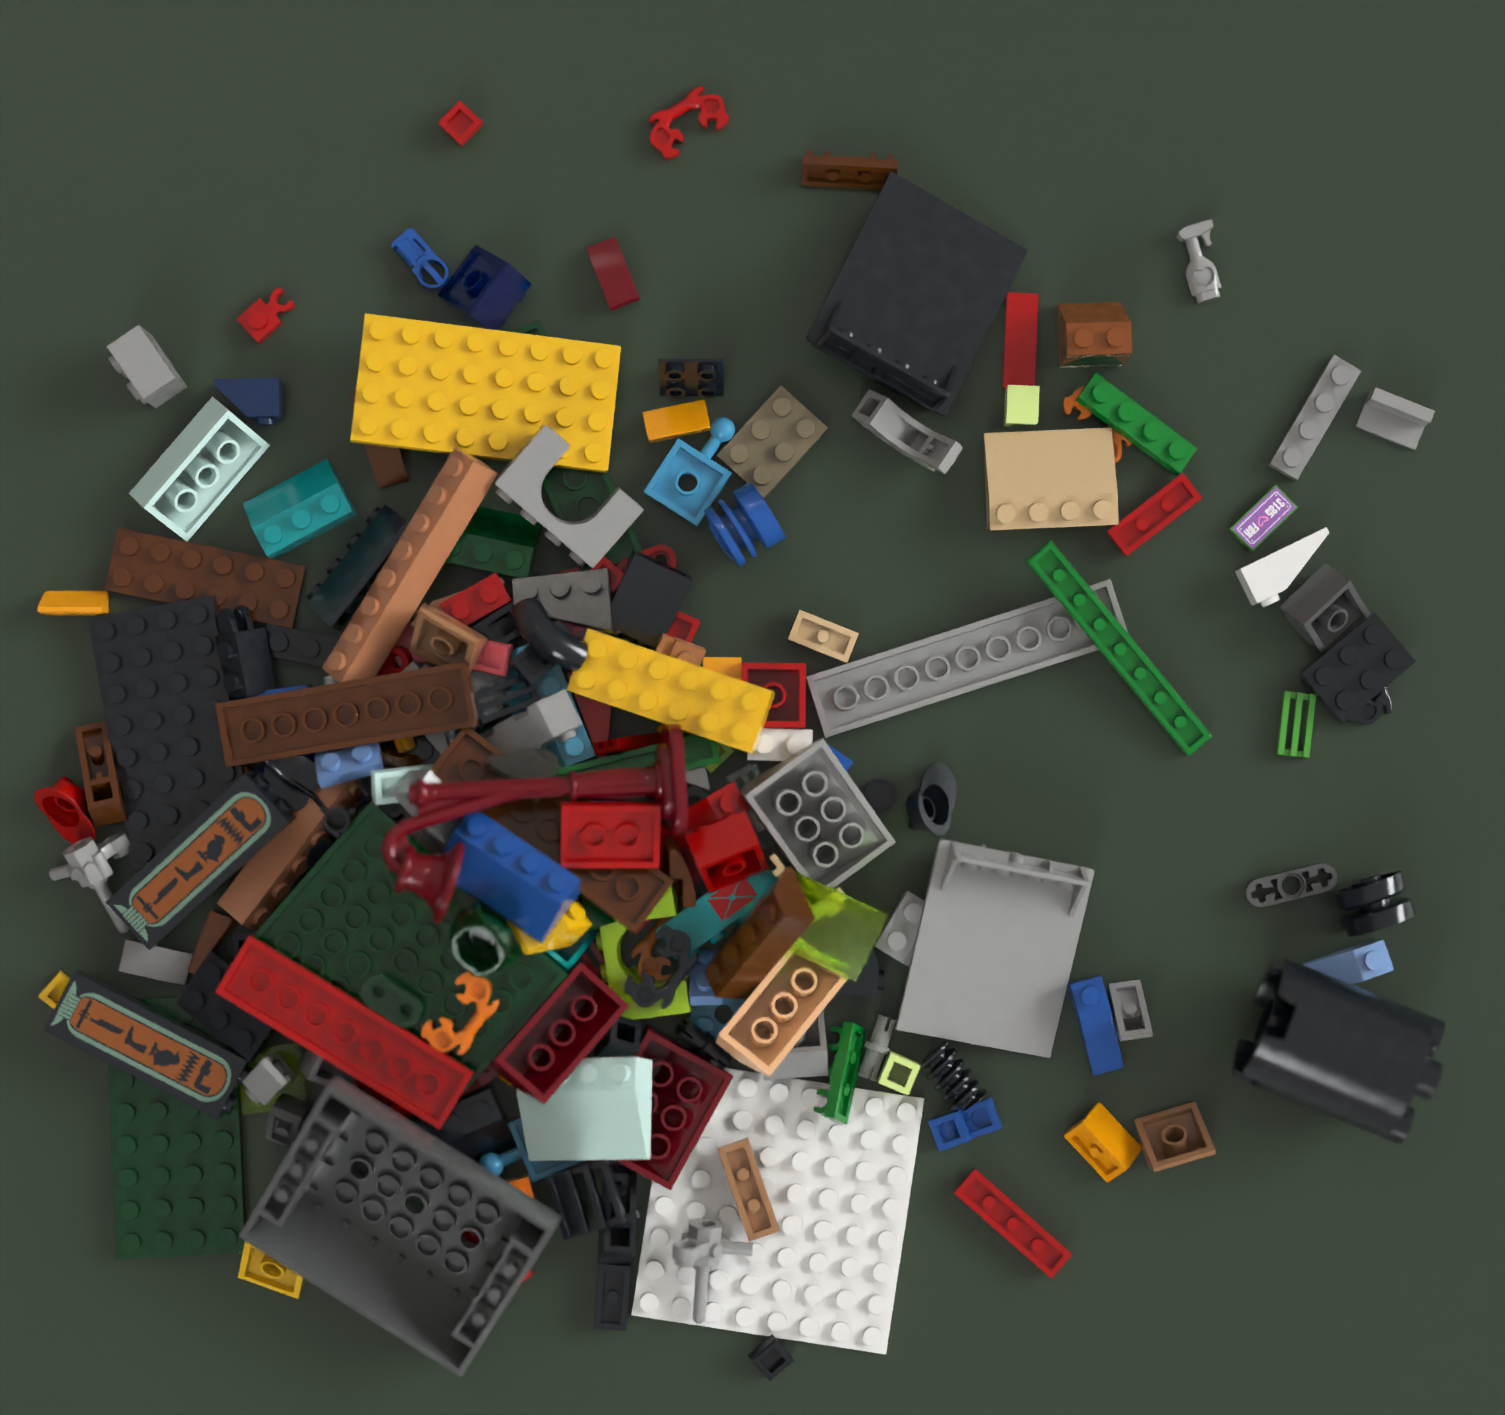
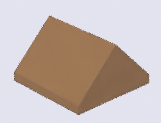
M422 607L418 613L409 651L435 666L467 661L471 673L489 638L436 607Z
M1195 1101L1134 1119L1147 1167L1153 1172L1216 1154L1215 1147Z

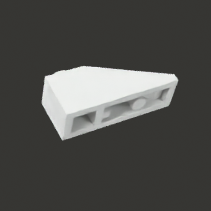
M1327 527L1235 571L1252 606L1260 602L1262 607H1266L1280 600L1278 593L1288 588L1329 534Z

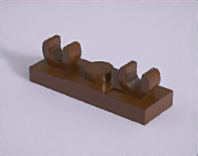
M808 150L806 155H802L801 186L881 190L891 171L895 174L898 173V160H894L892 154H888L887 160L876 159V153H871L870 159L851 156L830 157V152L825 150L824 156H812V150Z

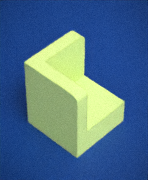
M1007 385L1004 398V427H1010L1012 424L1036 425L1038 423L1040 386Z

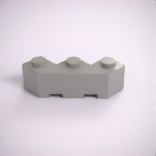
M566 689L530 705L526 708L525 712L509 717L495 725L492 731L480 734V736L516 762L524 758L527 763L542 756L541 750L548 743L558 740L559 744L576 737L575 731L580 728L582 722Z

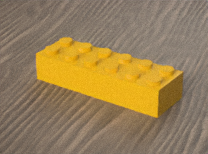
M587 629L584 638L588 648L587 656L581 668L572 672L567 687L568 691L665 725L679 724L683 731L754 755L775 695L773 691Z

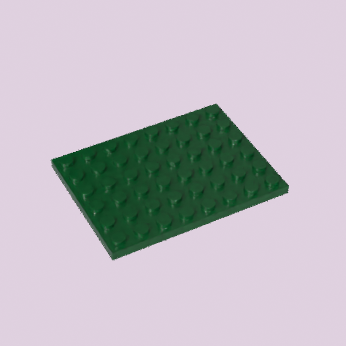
M371 801L253 936L428 1042L426 1038H422L421 1032L424 1024L429 1019L433 1021V1028L436 1029L441 1026L439 1018L445 1016L454 1023L453 1031L457 1033L466 1026L476 1011L477 1004L475 1002H470L466 1005L456 997L459 992L465 993L466 984L456 985V979L464 972L472 971L455 959L449 941L450 927L457 914L478 902L482 912L497 918L505 928L510 929L503 917L456 885L444 918L438 924L433 921L429 905L418 895L405 889L402 893L394 892L393 886L396 874L387 867L383 860L381 846L384 835L392 825L398 822L380 806L375 805ZM411 834L407 836L408 843L415 847L417 853L433 854ZM512 931L510 946L511 953L517 957L516 962L509 963L499 972L480 975L487 978L492 986L489 1005L496 999H499L498 1009L485 1020L475 1034L470 1048L464 1054H457L460 1044L444 1052L475 1071L463 1093L568 975L545 952L525 955Z

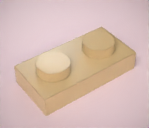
M799 610L788 640L847 664L859 633Z

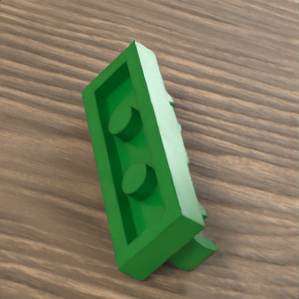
M843 1022L842 1028L838 1026L830 1027L832 1033L840 1035V1040L837 1044H827L828 1049L836 1052L834 1062L831 1063L829 1068L830 1090H817L818 1095L827 1098V1103L824 1107H814L813 1109L816 1113L836 1123L846 1125L848 1123L866 1035L865 1029L851 1022Z

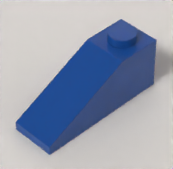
M1095 974L1068 982V992L1092 1075L1095 1076L1123 1068L1124 1064L1102 977Z

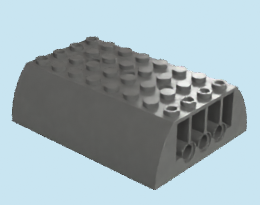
M336 1076L327 1085L239 1237L462 1377L553 1234L562 1216L342 1077ZM354 1162H364L368 1166L369 1173L363 1174L357 1171ZM417 1196L421 1198L424 1207H414L410 1203L409 1197ZM464 1232H475L479 1237V1242L472 1243L468 1241L464 1236Z

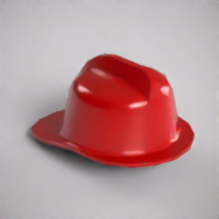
M63 776L50 788H40L35 791L34 800L36 805L65 840L71 844L88 837H92L93 841L95 840L94 827L86 816L88 806L86 794L82 788L75 785L68 777Z

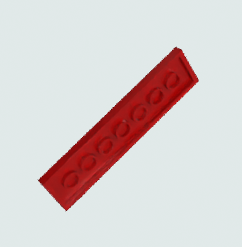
M252 935L246 939L215 991L218 995L439 1130L475 1073L474 1070L446 1053L435 1049L428 1042Z

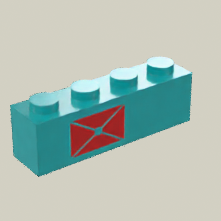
M769 868L766 871L711 894L707 892L696 900V907L685 908L653 932L656 934L659 929L668 925L673 930L686 932L691 938L689 958L695 952L701 954L698 947L708 940L713 945L726 936L728 933L725 931V928L734 921L738 925L777 878ZM666 938L659 939L665 947ZM673 955L672 958L677 963V957Z

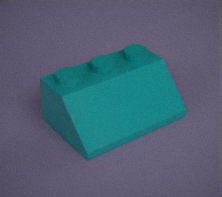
M328 459L243 503L258 541L266 556L273 560L357 516Z

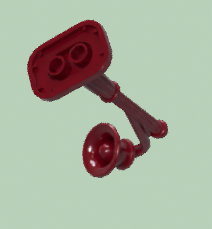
M669 724L662 728L659 744L655 748L654 762L649 767L614 768L575 773L571 770L568 776L445 783H426L423 779H418L416 784H409V803L417 804V815L392 825L384 835L381 846L383 860L387 867L396 874L393 886L394 892L402 893L405 889L418 895L431 908L433 921L436 924L440 923L447 911L458 878L464 854V844L459 841L449 851L442 854L427 855L417 853L415 847L408 843L407 836L410 833L514 799L569 796V799L574 802L576 798H653L661 804V818L664 820L667 835L670 837L685 836L688 828V803L684 741L681 726L679 724Z

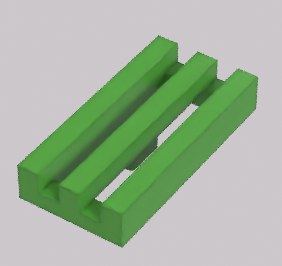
M1283 691L1276 755L1310 758L1316 694ZM1290 699H1296L1290 749H1285ZM1303 700H1306L1302 750L1298 751Z

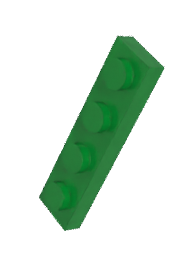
M1097 373L1090 377L1075 399L1076 402L1176 476L1182 472L1197 449Z

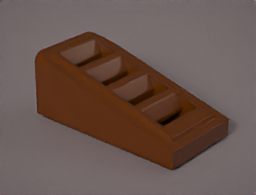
M218 910L208 912L188 968L190 973L196 974L209 953L217 951L237 922L231 915Z

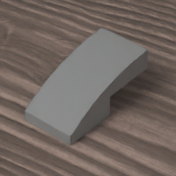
M125 939L118 971L186 985L192 953L159 947L158 945L148 950L142 942Z

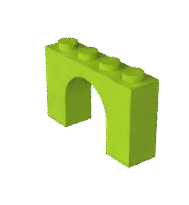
M675 881L646 920L672 917L680 913ZM618 922L600 927V932H596V943L598 951H603L605 963L601 964L602 981L608 983V987L629 1005L621 1015L622 1017L638 1020L689 1013L693 1010L694 1005L690 1006L689 976L684 977L676 990L673 1002L666 1009H661L663 998L650 1007L644 1008L637 1005L631 995L626 994L624 991L625 983L630 976L635 977L636 985L644 981V979L636 976L628 969L622 958L621 943L627 929ZM668 979L656 980L655 986L659 988Z

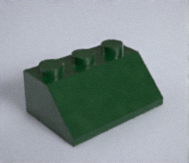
M479 506L444 564L487 574L497 573L498 576L511 579L531 577L542 524L537 522L533 525L522 515Z

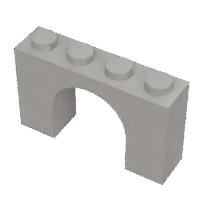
M544 423L494 480V484L498 486L495 492L508 504L514 500L523 508L520 514L531 524L535 525L537 522L542 524L547 529L544 535L558 547L563 542L572 550L569 556L581 567L588 564L591 568H594L644 509L617 486L602 505L591 516L583 520L566 521L551 514L542 501V483L548 471L568 450L570 444Z

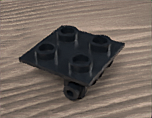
M658 359L660 396H669L671 398L683 396L712 398L723 396V359Z

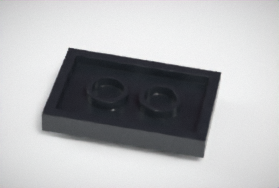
M1374 612L1300 673L1299 676L1338 722L1342 724L1413 665L1416 660Z
M211 951L176 1004L247 1061H254L275 1029L215 993L232 962L218 951Z

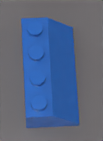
M477 811L468 814L454 831L444 852L449 851L459 841L463 842L465 847L455 885L542 944L579 896L581 879L482 812Z

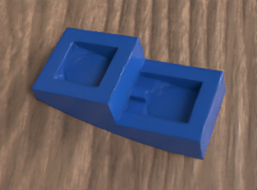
M992 1097L980 1100L966 1111H962V1109L950 1111L928 1121L939 1152L969 1142L973 1138L1003 1127Z

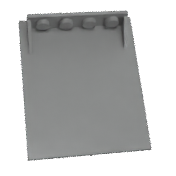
M940 839L937 845L895 1029L970 1043L972 1045L976 1044L1050 1058L1094 870L1088 867L1027 856L1018 852L987 848L985 844H982L981 847Z

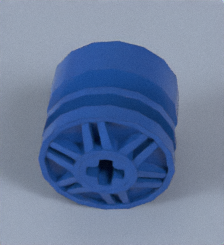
M751 482L732 492L737 505L734 509H731L722 499L718 501V505L724 514L723 516L719 517L711 506L704 510L708 519L709 529L725 555L735 561L739 567L746 563L740 552L742 548H745L752 558L757 557L753 541L758 539L765 548L769 549L786 538L773 513Z

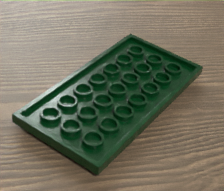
M181 996L138 999L226 1044L176 1004ZM108 1064L116 1259L243 1253L245 1241L239 1235L246 1225L240 1084L234 1096L238 1097V1100L229 1115L224 1113L221 1118L215 1119Z

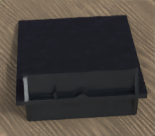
M891 171L806 339L811 342L813 347L895 392L899 398L904 397L927 411L945 416L1028 250Z

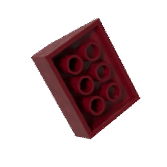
M647 1025L641 1035L640 1051L634 1057L652 1060L650 1160H621L618 1162L671 1190L734 1076L704 1057L694 1054L691 1049Z

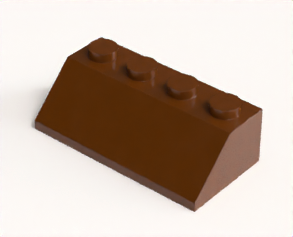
M786 867L718 947L704 972L716 998L747 999L816 919L792 867Z

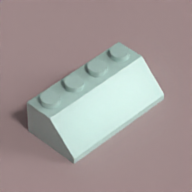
M212 396L129 494L145 510L187 542L270 445Z

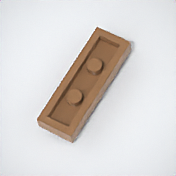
M748 1137L718 1147L717 1150L749 1242L780 1231Z

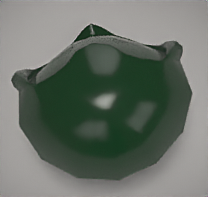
M478 902L457 914L451 923L449 941L455 959L464 967L472 970L476 976H480L490 972H499L509 963L516 962V955L511 953L510 929L505 928L497 918L482 912Z

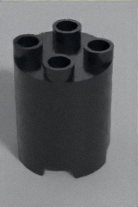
M1286 959L1283 960L1282 964L1273 962L1253 998L1254 1003L1264 1008L1256 1027L1254 1042L1244 1039L1237 1041L1232 1064V1075L1251 1083L1252 1086L1394 1143L1401 1144L1408 1135L1413 1122L1414 1108L1409 1106L1413 1096L1416 1095L1429 1100L1439 1084L1443 1064L1430 1057L1435 1054L1440 1045L1445 1030V1022L1305 965Z

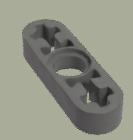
M1316 863L1255 878L1245 885L1244 898L1251 906L1261 908L1330 891L1336 885L1337 873L1329 864ZM1320 868L1323 873L1329 874V879H1326L1324 882L1325 886L1322 887L1319 882L1309 883L1310 890L1306 891V881L1301 874L1302 872L1306 871V878L1317 876L1318 869ZM1287 876H1294L1299 882L1297 892L1292 895L1286 894L1282 889V881ZM1275 879V890L1279 898L1275 899V893H1268L1263 895V901L1260 902L1258 898L1251 896V892L1256 890L1255 885L1259 884L1261 888L1273 887L1270 880Z

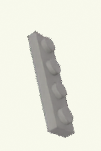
M1336 355L1330 358L1268 466L1294 481L1298 480L1362 370Z

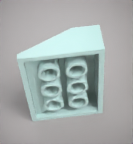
M640 1057L584 1058L544 1105L519 1089L516 1090L529 1161L650 1160L652 1060Z

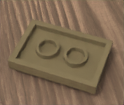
M781 385L717 454V458L745 483L751 482L762 498L765 499L828 430V427Z

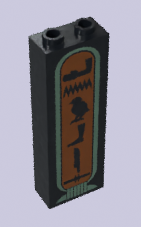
M254 770L245 773L106 901V904L148 950L161 943L296 819L292 813L293 807L285 798L281 796L278 798L270 789L271 783L262 773H255Z
M82 970L73 972L44 1028V1031L215 1119L221 1118L224 1113L229 1115L238 1100V1097L234 1096L239 1084L244 1086L245 1084L242 1081L253 1071V1068L249 1067L251 1061H247L230 1046Z

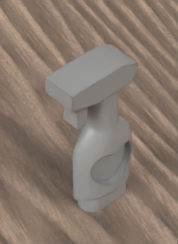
M1212 219L1186 226L1176 235L1179 241L1186 243L1190 263L1186 269V278L1191 295L1196 296L1198 304L1219 298L1220 293L1218 289L1222 288L1214 264L1203 257L1198 242V237L1201 236L1204 244L1207 247L1211 246L1210 231L1214 227Z

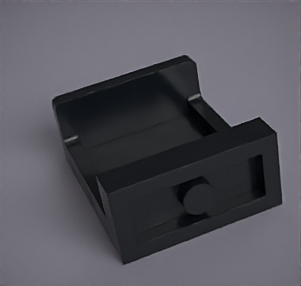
M632 549L627 560L628 566L612 597L613 635L621 637L622 634H626L634 638L633 643L647 649H651V647L656 648L661 634H668L693 580L690 575Z

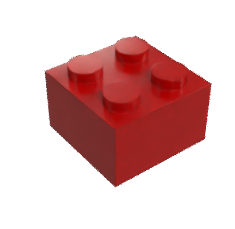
M741 662V681L775 693L763 728L805 729L806 663Z
M746 811L730 813L719 822L709 826H699L692 833L685 835L709 894L769 869Z

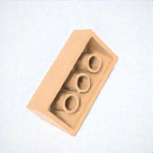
M799 937L719 1033L715 1043L740 1063L770 1077L850 976Z

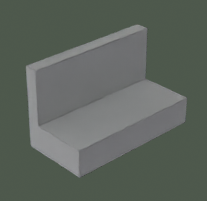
M1375 387L1369 391L1355 427L1411 450H1416L1423 429L1431 423L1435 411Z

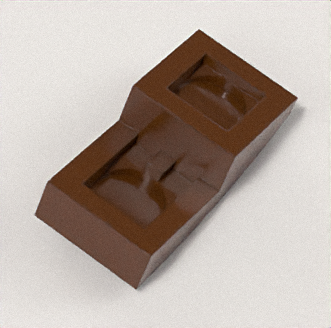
M664 836L665 867L671 879H678V894L683 908L696 907L694 885L683 854L672 837Z

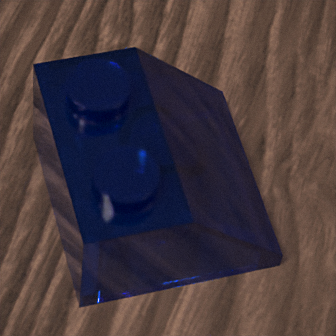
M475 245L438 296L481 328L497 330L505 323L506 317L515 305L523 299L531 283L508 262Z

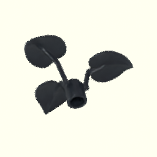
M298 755L268 760L264 764V776L271 783L270 789L278 798L280 796L285 798L291 804L293 810H299L307 804L310 797L320 808V811L325 814L323 824L325 829L333 834L334 842L322 840L312 847L307 858V866L310 871L337 841L340 833L347 830L351 821V815L363 805L372 801L371 775L361 778L359 782V788L366 796L349 809L342 805H333L328 808L317 794L313 792L318 788L319 783L317 781L316 765L312 760ZM383 765L384 769L400 768L399 766ZM400 803L378 805L392 818L401 815L406 810Z

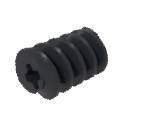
M947 1040L924 1058L920 1064V1070L929 1067L932 1069L927 1079H939L935 1086L936 1091L943 1088L947 1089L942 1099L944 1101L952 1098L955 1100L950 1107L951 1111L958 1109L966 1111L979 1102L988 1092L986 1089L976 1091L980 1085L978 1079L968 1081L973 1073L970 1068L960 1071L965 1061L962 1058L952 1060L957 1051L955 1048L944 1050L949 1043V1040Z

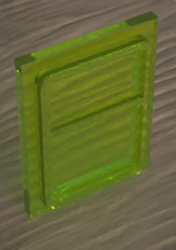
M794 871L816 919L788 951L856 982L864 965L867 964V958L877 938L881 935L880 931L888 914Z

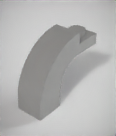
M870 389L851 415L882 441L933 472L937 470L946 474L963 449L955 440L927 428L906 414L888 397Z

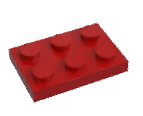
M561 802L560 866L563 868H659L660 802Z

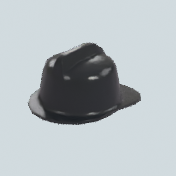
M937 762L928 766L922 777L920 787L912 791L907 797L906 811L909 817L908 827L911 830H929L937 836L945 835L948 832L956 802L957 786L955 777L947 765Z

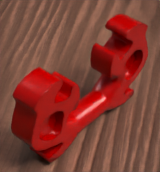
M698 86L692 89L678 103L668 109L657 111L649 117L650 125L658 122L650 133V143L655 150L663 155L664 160H673L680 155V150L672 148L676 141L683 144V135L677 128L670 129L669 126L674 119L690 109H699L701 111L698 114V121L704 129L708 128L707 122L717 121V131L727 126L729 115L725 112L723 99L719 95L708 94L699 96L704 92V87Z

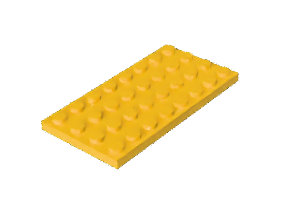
M365 313L350 442L451 454L453 449L457 448L475 458L511 462L539 428L546 423L570 444L568 450L553 467L607 473L621 346Z

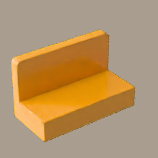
M1100 1102L1091 1108L1085 1118L1069 1128L1064 1134L1067 1141L1107 1183L1125 1172L1142 1150L1141 1145Z

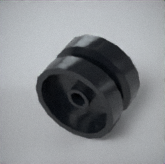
M1401 871L1367 877L1333 893L1338 909L1348 911L1360 908V910L1348 914L1343 920L1348 937L1384 929L1416 915L1411 898L1399 897L1389 899L1400 894L1407 887Z

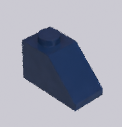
M279 378L214 379V386L250 420L256 421L257 426H274L275 421L284 420V384Z

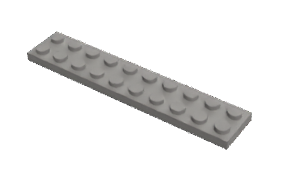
M1111 579L1090 585L1089 587L1128 633ZM1052 597L807 676L806 680L824 736L827 738L1098 651V648L1059 601Z

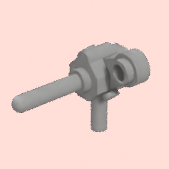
M125 831L117 832L97 845L92 837L81 839L62 852L68 864L50 869L49 876L54 881L71 877L72 881H79L82 888L89 886L90 889H95L118 932L125 934L130 929L106 904V901L113 896L106 884L108 881L107 877L114 873L107 860L110 857L118 859L129 853L128 846L130 841Z
M707 1218L690 1220L688 1232L682 1233L681 1241L673 1243L672 1258L675 1259L676 1265L681 1267L693 1266L696 1269L692 1318L698 1324L704 1322L706 1316L709 1270L712 1269V1266L719 1265L721 1254L752 1256L753 1243L723 1240L721 1236L722 1222Z

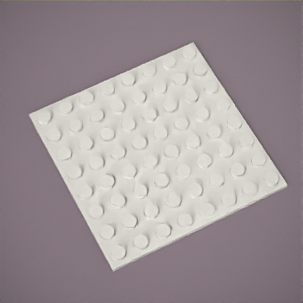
M725 1067L723 1070L734 1077L672 1189L669 1190L652 1181L631 1315L769 1337L773 1334L776 1338L886 1354L924 1098L855 1087L846 1125L836 1123L813 1111L814 1107L821 1108L826 1105L827 1098L818 1095L817 1090L825 1089L829 1091V1083L798 1078L764 1080V1074ZM747 1137L780 1231L750 1242L717 1150L718 1147ZM707 1218L722 1222L721 1236L723 1240L753 1243L752 1256L721 1254L719 1265H714L709 1270L706 1316L704 1322L698 1324L692 1318L696 1269L693 1266L681 1267L676 1265L675 1259L672 1258L673 1243L681 1241L682 1233L688 1232L690 1220Z

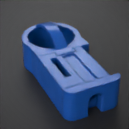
M408 228L392 242V249L396 250L407 264L413 268L411 269L424 288L437 291L447 285L450 278L448 267L413 228ZM430 263H436L443 267L445 271L443 279ZM424 268L438 284L430 285L425 283L422 277Z

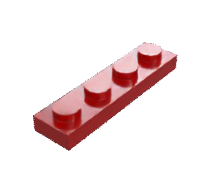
M973 1168L953 1191L956 1196L1051 1279L1073 1255L977 1169Z

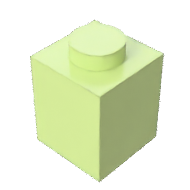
M889 1050L877 1077V1082L900 1093L909 1095L921 1065L914 1060Z

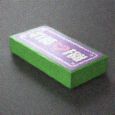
M1274 485L1228 530L1252 552L1298 507L1277 485Z

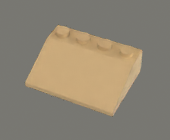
M1112 428L983 433L986 521L988 530L1119 525L1118 489Z

